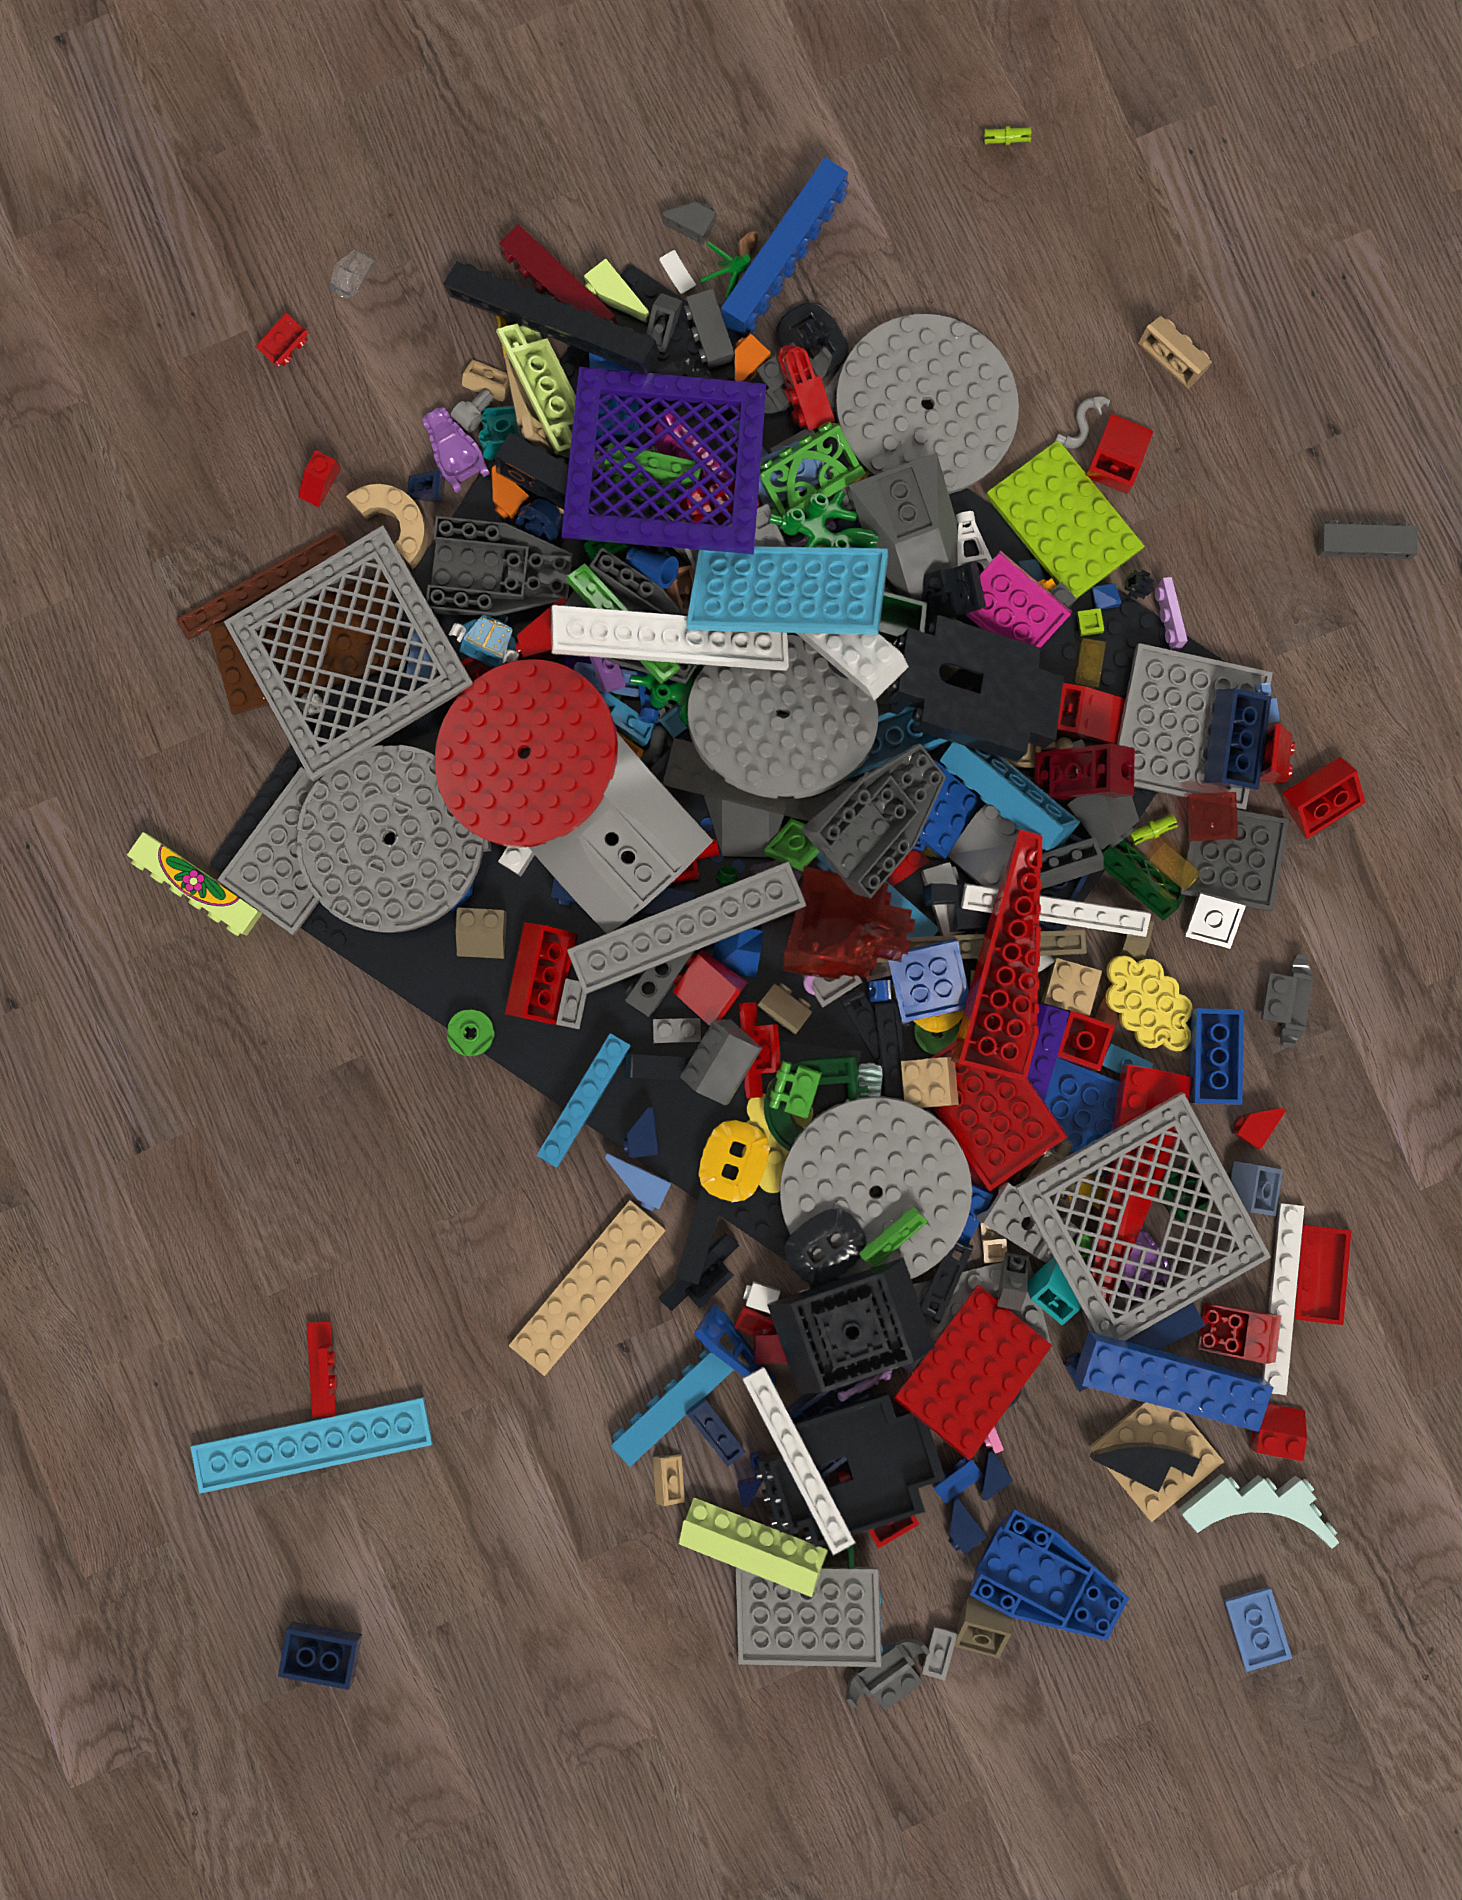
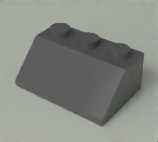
M731 1019L714 1020L680 1078L695 1092L723 1105H728L762 1047Z

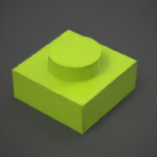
M1101 608L1078 611L1076 613L1080 636L1104 632Z

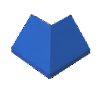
M748 929L714 943L712 957L737 975L756 978L764 931Z

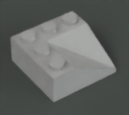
M986 803L965 828L947 857L979 886L999 889L1018 833L1016 824L1010 819L1003 818L998 813V809L992 804Z

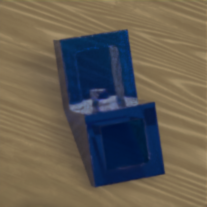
M759 1451L750 1453L755 1477L737 1481L743 1509L748 1508L763 1483V1480L758 1481L754 1468L758 1466L757 1459L761 1458Z

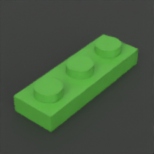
M913 1207L911 1210L903 1213L901 1218L892 1226L887 1227L878 1238L869 1242L859 1254L864 1261L874 1268L927 1224L928 1220Z

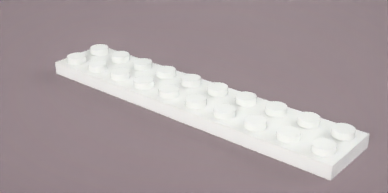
M553 605L551 609L553 654L786 671L789 667L787 633L688 630L686 626L688 616L556 605Z

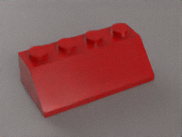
M524 922L505 1010L506 1015L556 1025L565 980L568 979L571 959L567 950L575 947L576 933Z

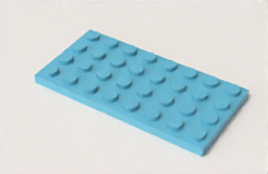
M754 546V555L699 550L686 623L687 629L700 631L878 635L889 555L888 549Z

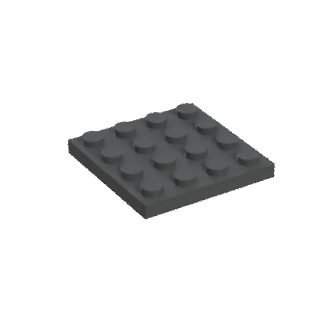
M1195 803L1180 894L1197 898L1199 891L1242 902L1249 908L1273 911L1289 819Z

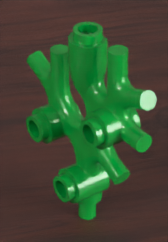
M842 491L836 492L831 502H828L827 496L822 493L814 494L805 508L807 519H805L804 512L801 509L793 508L787 514L782 513L781 516L770 514L768 523L779 525V529H782L788 535H796L798 532L805 534L809 539L805 547H816L821 544L828 548H849V545L861 548H875L878 541V534L863 528H849L840 533H832L825 527V520L827 518L836 517L850 521L856 520L857 512L845 510L840 506L845 497V493Z
M697 664L686 684L680 682L660 684L649 673H646L645 676L631 674L629 683L647 687L651 691L650 703L656 708L664 707L670 700L676 701L681 708L678 714L679 719L688 727V701L695 682L694 676L699 675L705 665Z

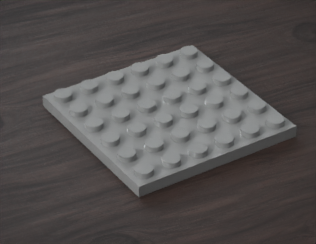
M1136 644L1117 745L1135 748L1134 787L1246 810L1250 789L1204 783L1216 689L1236 688L1256 693V684L1268 682L1271 684L1273 672L1150 645Z

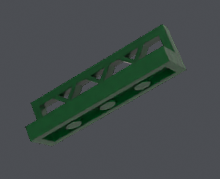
M1123 839L1117 844L1122 848L1123 852L1115 846L1112 848L1110 844L1102 850V854L1104 856V870L1163 921L1178 910L1185 896L1180 894V887L1126 840ZM1134 860H1136V861L1139 863V865H1140L1141 868H1139V867L1134 863ZM1151 875L1157 879L1158 883L1152 879ZM1168 890L1177 896L1176 899L1170 895Z

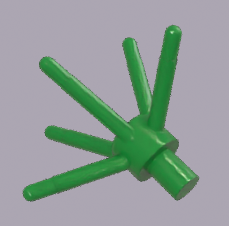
M708 241L706 243L707 246L727 260L719 261L717 263L718 266L727 267L701 278L700 282L704 283L729 272L732 276L725 295V300H727L738 284L740 273L747 271L749 268L746 264L751 259L748 254L731 258Z

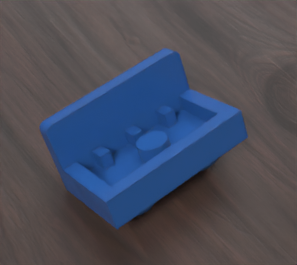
M962 1457L953 1464V1468L949 1471H943L945 1480L933 1483L932 1486L943 1501L948 1503L980 1479L983 1474L972 1459L967 1460L965 1457Z

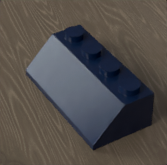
M1236 688L1216 689L1204 783L1259 790L1272 696Z

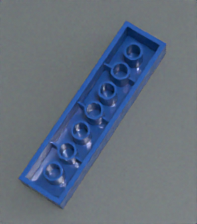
M824 157L721 307V315L726 328L742 338H745L748 333L752 334L758 325L757 319L760 315L764 316L771 306L769 302L773 296L777 297L784 287L782 283L786 277L791 278L797 267L795 264L799 258L803 260L807 255L810 242L812 240L816 241L820 236L823 223L825 221L828 223L835 213L834 207L837 203L841 204L848 193L846 189L849 184L847 181L848 171Z
M1088 1332L1074 1375L1079 1383L1085 1387L1259 1432L1274 1388L1262 1377L1093 1332Z

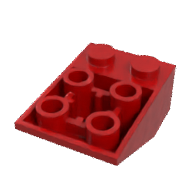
M1111 413L1086 476L1093 481L1128 494L1140 470L1154 431Z
M1063 683L1057 734L1117 745L1125 698L1084 686Z
M1204 1303L1202 1320L1205 1326L1200 1329L1198 1350L1264 1364L1275 1363L1282 1315Z

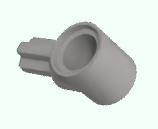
M483 390L472 402L462 401L458 403L451 412V418L467 432H472L481 422V412L493 401L494 397L488 390Z

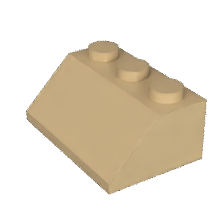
M1162 316L1147 326L1138 342L1140 346L1188 389L1206 372L1212 363L1206 352L1198 350L1187 335H1182L1176 330L1172 321L1164 319Z

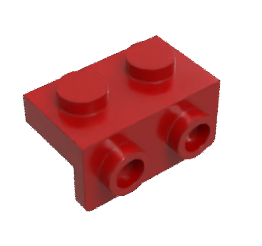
M286 312L256 344L255 348L275 367L280 364L285 366L293 357L290 353L296 347L300 349L308 341L305 336L309 332L303 329Z

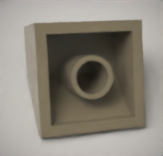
M457 908V956L504 959L507 912L505 910Z
M782 983L779 986L774 984L757 1007L795 1035L811 1015L812 1011L809 1010L811 1005L802 998L796 1000L790 996L792 991Z
M967 1597L961 1610L954 1647L999 1659L1012 1634L1013 1618L976 1598Z

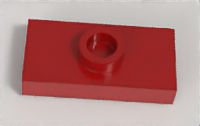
M744 1305L733 1326L735 1329L752 1337L753 1331H759L760 1327H773V1330H776L771 1317Z

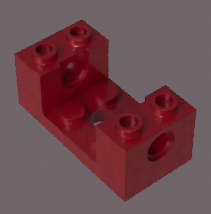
M1110 743L1035 752V784L1057 803L1072 802L1078 796L1102 795L1114 798L1134 796L1135 748ZM1078 769V774L1075 777V771Z

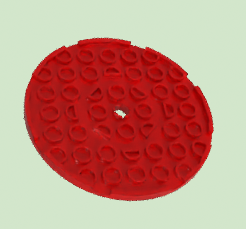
M530 659L506 663L474 680L473 685L465 689L456 698L447 712L438 734L435 749V772L440 793L453 816L469 831L497 845L518 848L547 844L546 842L560 836L563 837L578 828L590 817L603 800L604 792L610 779H613L617 764V730L610 713V708L596 687L575 670L546 660ZM529 747L530 755L522 759L520 755L521 749Z

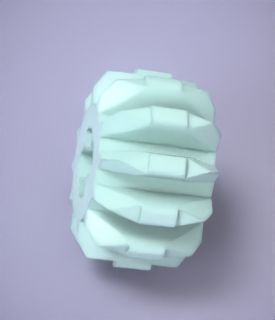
M873 1063L860 1064L858 1070L859 1086L867 1085L869 1091L868 1093H861V1095H869V1097L880 1096L882 1084L881 1066Z

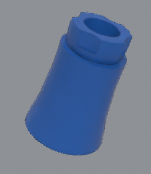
M633 547L627 552L625 559L627 565L664 589L673 584L679 570L677 558L657 554L645 549Z

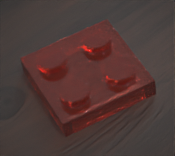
M1236 792L1187 794L1189 841L1238 839Z

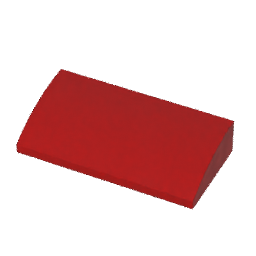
M1303 1225L1295 1320L1344 1325L1352 1230Z

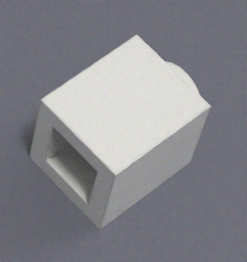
M753 1281L751 1286H746L743 1299L747 1300L746 1306L770 1313L767 1304L778 1300L780 1289Z

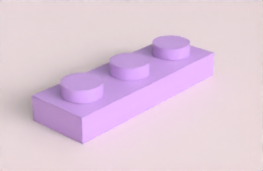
M1172 577L1163 578L1156 586L1155 598L1159 601L1161 609L1160 619L1164 622L1166 629V642L1169 644L1170 650L1180 651L1188 640Z

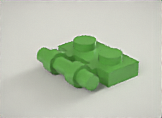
M782 1061L781 1068L776 1073L777 1081L775 1088L771 1089L769 1106L778 1109L780 1101L787 1102L785 1112L807 1119L822 1072L799 1065L797 1072L793 1073L790 1072L792 1064ZM786 1081L793 1082L790 1093L784 1092Z

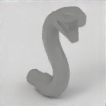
M1094 397L1081 402L1076 411V420L1080 434L1078 437L1057 434L1055 442H1061L1065 448L1070 449L1083 445L1089 434V427L1085 419L1086 411L1089 408H1094L1099 415H1102L1101 407L1103 405L1108 407L1110 400L1105 397Z

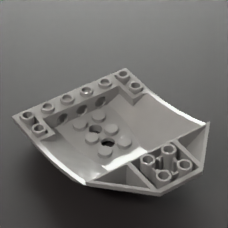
M618 733V756L612 780L610 779L604 792L605 796L596 810L585 822L569 834L546 842L547 844L529 847L556 880L606 934L613 932L643 909L713 842L712 838L671 795ZM527 748L521 754L522 759L530 755V748ZM615 832L619 836V841L616 845H608L605 842L607 833ZM626 850H630L635 854V859L631 863H626L621 859V854Z

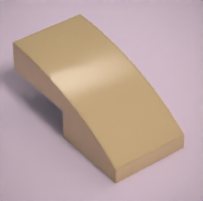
M980 1222L984 1263L1003 1262L1005 1252H1007L1006 1238Z

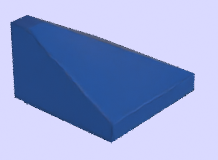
M1115 583L1092 587L1095 609L1101 608L1102 610L1120 606L1121 599Z

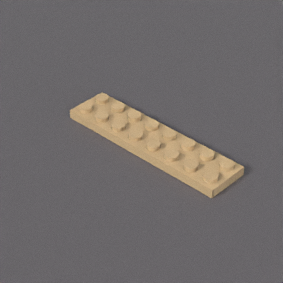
M630 1200L509 1344V1347L545 1376L666 1229Z

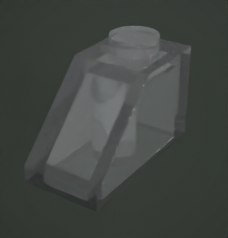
M354 249L334 265L329 289L336 292L342 298H352L362 288L375 263V258Z

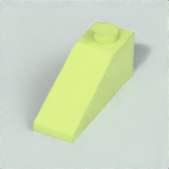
M604 259L584 275L586 283L584 286L602 303L644 322L649 321V311L607 259Z

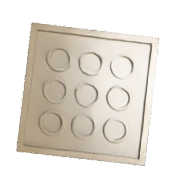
M1146 1402L1138 1405L1089 1446L1093 1451L1125 1443H1154L1184 1450L1201 1459L1193 1477L1170 1467L1159 1493L1106 1467L1151 1522L1224 1462L1184 1412Z

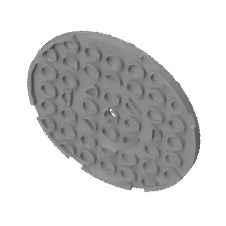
M914 314L895 318L881 324L864 336L853 348L843 365L838 379L835 409L837 423L840 425L856 459L871 476L937 452L947 490L951 494L974 485L999 464L1007 452L1016 431L1019 401L1016 383L1006 360L994 344L983 334L953 318L933 314ZM930 399L933 408L926 410L922 407L921 402Z
M787 635L789 667L786 671L705 665L697 676L690 692L688 727L691 739L700 757L711 770L714 769L722 775L726 782L748 793L763 797L794 796L795 799L817 795L833 789L845 782L849 775L863 765L872 750L876 738L878 708L876 699L873 700L850 679L835 674L828 666V661L800 636ZM780 710L790 715L787 718H781L777 714Z
M404 745L370 747L325 774L310 790L302 806L297 824L296 851L302 875L313 895L339 919L355 927L374 932L394 933L409 931L425 926L446 914L462 899L472 885L481 864L484 850V839L465 828L453 816L445 804L436 779L435 755ZM390 832L396 834V840L393 845H387L384 841L385 835Z
M870 1096L837 1104L818 1115L802 1130L785 1159L780 1182V1198L784 1220L790 1235L813 1216L828 1209H841L851 1214L859 1223L865 1233L866 1244L878 1238L887 1227L892 1226L898 1221L903 1213L915 1207L925 1216L928 1223L877 1265L880 1266L904 1257L912 1279L939 1263L956 1244L969 1216L972 1184L968 1163L958 1141L938 1118L908 1101L891 1097ZM876 1185L880 1186L883 1189L881 1196H870V1188ZM836 1231L826 1238L834 1249L844 1243V1239ZM817 1245L807 1251L808 1256L815 1263L825 1256L824 1252ZM860 1258L853 1267L837 1278L841 1279L873 1267L864 1261L863 1258Z

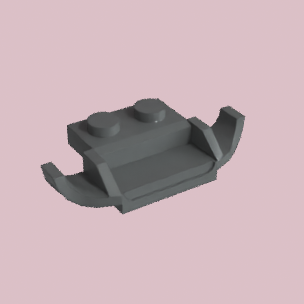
M826 347L815 358H810L814 374L820 375L821 380L825 377L832 360V355ZM776 354L756 369L757 375L768 388L765 396L764 413L784 412L792 406L791 402H787L784 394L786 386Z
M1296 954L1294 956L1289 976L1268 973L1261 1020L1281 1023L1280 1043L1283 1047L1294 1048L1295 1043L1307 1028L1306 1022L1311 989L1314 983L1307 955Z
M904 1639L898 1642L893 1640L883 1647L881 1667H856V1671L850 1678L846 1690V1700L849 1705L854 1709L857 1706L856 1703L859 1697L865 1693L868 1698L873 1695L881 1707L886 1710L921 1685L923 1681L912 1667L915 1664L912 1658L921 1653L926 1655L930 1653L925 1644L916 1639Z

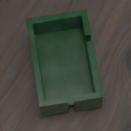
M884 592L878 634L895 647L897 637L902 635L908 628L924 632L927 603Z

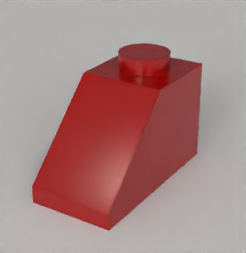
M315 450L304 470L298 497L320 508L341 470L337 461Z
M1272 1108L1247 1113L1243 1117L1240 1115L1233 1124L1235 1129L1232 1134L1254 1149L1261 1150L1287 1110L1284 1108Z

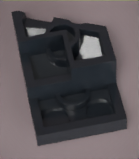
M977 561L955 568L940 569L924 575V592L921 602L927 603L925 625L932 622L937 615L950 619L986 608Z

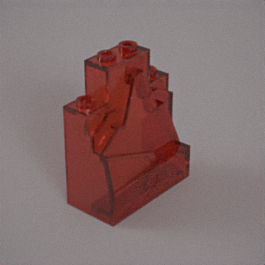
M804 867L801 894L806 907L796 910L788 946L784 949V971L832 979H840L843 975L869 978L870 970H875L877 958L902 962L903 954L908 955L911 941L907 940L908 933L913 934L915 919H911L912 910L890 906L892 893L888 892L889 883L884 882L875 894L868 898L854 894L838 873Z

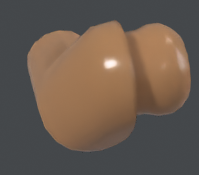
M757 231L748 232L738 242L739 257L744 254L750 256V251L760 242L761 237Z

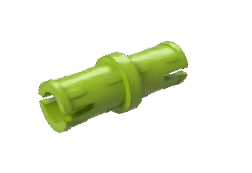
M1005 126V129H985L984 132L985 144L1005 143V145H1010V143L1031 142V127L1010 128V126Z
M1170 814L1154 822L1152 820L1147 822V825L1136 829L1130 834L1132 843L1135 846L1145 840L1156 839L1160 834L1177 828L1176 818L1173 814Z

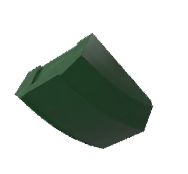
M1184 1162L1177 1168L1183 1170L1186 1162ZM1191 1162L1188 1171L1198 1174ZM1171 1171L1167 1183L1179 1186L1182 1174ZM1187 1175L1183 1188L1195 1190L1198 1178ZM1202 1182L1199 1192L1208 1194ZM1159 1185L1158 1190L1156 1192L1157 1195H1159L1161 1185ZM1166 1187L1163 1199L1174 1202L1177 1190ZM1182 1191L1178 1204L1190 1206L1193 1194ZM1198 1196L1194 1208L1204 1210L1209 1198ZM1163 1204L1170 1214L1172 1206ZM1177 1207L1174 1218L1181 1222L1185 1221L1188 1210Z

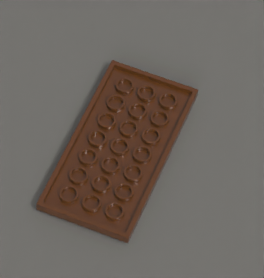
M381 574L379 582L389 584L384 574ZM375 576L367 579L374 580ZM357 582L344 585L343 590L354 593ZM362 582L359 594L370 596L372 584ZM377 586L374 598L385 600L388 588ZM326 591L323 602L334 605L337 593ZM320 594L312 598V600L318 601ZM342 594L339 606L350 608L352 596ZM391 594L390 601L394 602L393 596ZM357 598L354 610L365 612L368 600ZM373 602L370 614L381 616L384 604ZM306 603L303 614L314 617L317 605ZM388 605L385 617L396 620L398 615L396 607ZM300 606L292 610V612L299 613ZM322 606L319 618L330 620L332 608ZM337 610L334 622L345 624L348 612ZM287 614L284 626L294 629L297 617ZM353 614L350 626L361 628L364 616ZM368 617L365 629L376 632L379 620ZM280 618L272 622V624L279 625ZM302 618L299 630L310 632L313 621ZM384 621L381 633L392 636L395 624ZM221 622L208 626L231 713L237 715L269 705L225 623ZM317 622L314 634L325 636L328 624ZM399 625L396 637L404 639L401 625ZM267 626L264 638L274 641L277 629ZM333 626L321 670L354 678L363 677L375 636ZM282 630L279 642L290 644L293 633ZM297 634L294 646L305 648L308 636ZM379 637L376 649L387 651L390 639ZM313 638L310 650L321 652L324 640ZM395 641L392 653L403 655L406 643ZM264 643L269 653H271L273 645ZM278 646L274 658L285 660L288 648ZM293 650L290 662L301 664L304 652ZM308 653L305 666L316 668L319 656ZM375 653L372 665L383 668L386 655ZM390 657L387 669L400 666L402 659ZM275 662L281 673L284 664ZM288 666L285 678L296 680L299 668ZM304 669L301 682L311 684L315 672ZM370 669L369 675L381 671ZM319 673L316 685L327 688L330 676ZM335 677L333 686L344 683L346 680ZM286 682L292 693L295 684ZM299 685L297 696L309 693L310 688Z

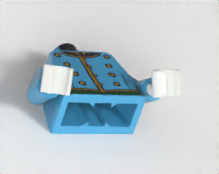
M505 614L494 616L493 618L482 615L479 620L474 619L463 625L455 623L448 634L458 637V642L462 640L459 652L492 668L501 666L505 662L510 663L518 660L519 654L515 647L516 641L511 636L513 629L506 625L508 617Z

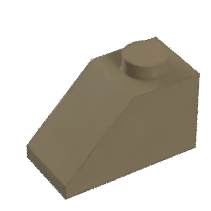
M1149 921L1146 937L1123 933L1118 956L1125 955L1131 957L1136 963L1144 959L1150 943L1154 921Z

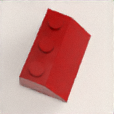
M1341 756L1282 793L1287 811L1306 839L1365 803L1357 770Z

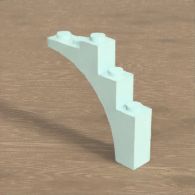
M1220 1474L1178 1509L1197 1533L1210 1524L1232 1515L1248 1512L1271 1513L1285 1516L1304 1524L1314 1531L1330 1548H1334L1339 1544L1338 1540L1334 1537L1337 1532L1328 1522L1325 1524L1319 1518L1322 1513L1312 1503L1316 1500L1315 1496L1311 1493L1314 1491V1488L1305 1478L1301 1480L1297 1476L1291 1478L1277 1490L1268 1477L1264 1480L1260 1475H1257L1240 1489L1231 1476L1227 1479L1224 1475Z

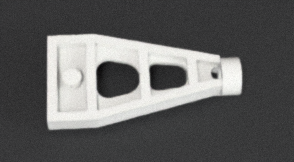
M966 511L956 514L955 517L958 525V566L977 561L985 569L992 561V558L975 523L974 512ZM970 524V526L967 527V528H965V527L962 526V525ZM975 540L979 555L965 557L964 541Z

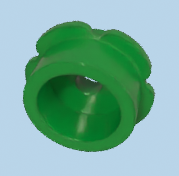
M721 866L718 873H716V879L723 886L731 885L738 882V871L731 866Z

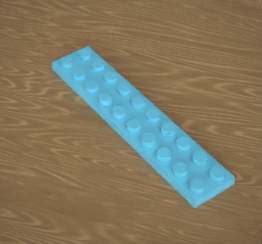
M421 1397L192 1445L190 1448L200 1494L433 1445L425 1398Z

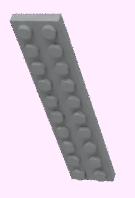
M786 862L570 948L567 951L584 994H588L806 907V903L789 862Z

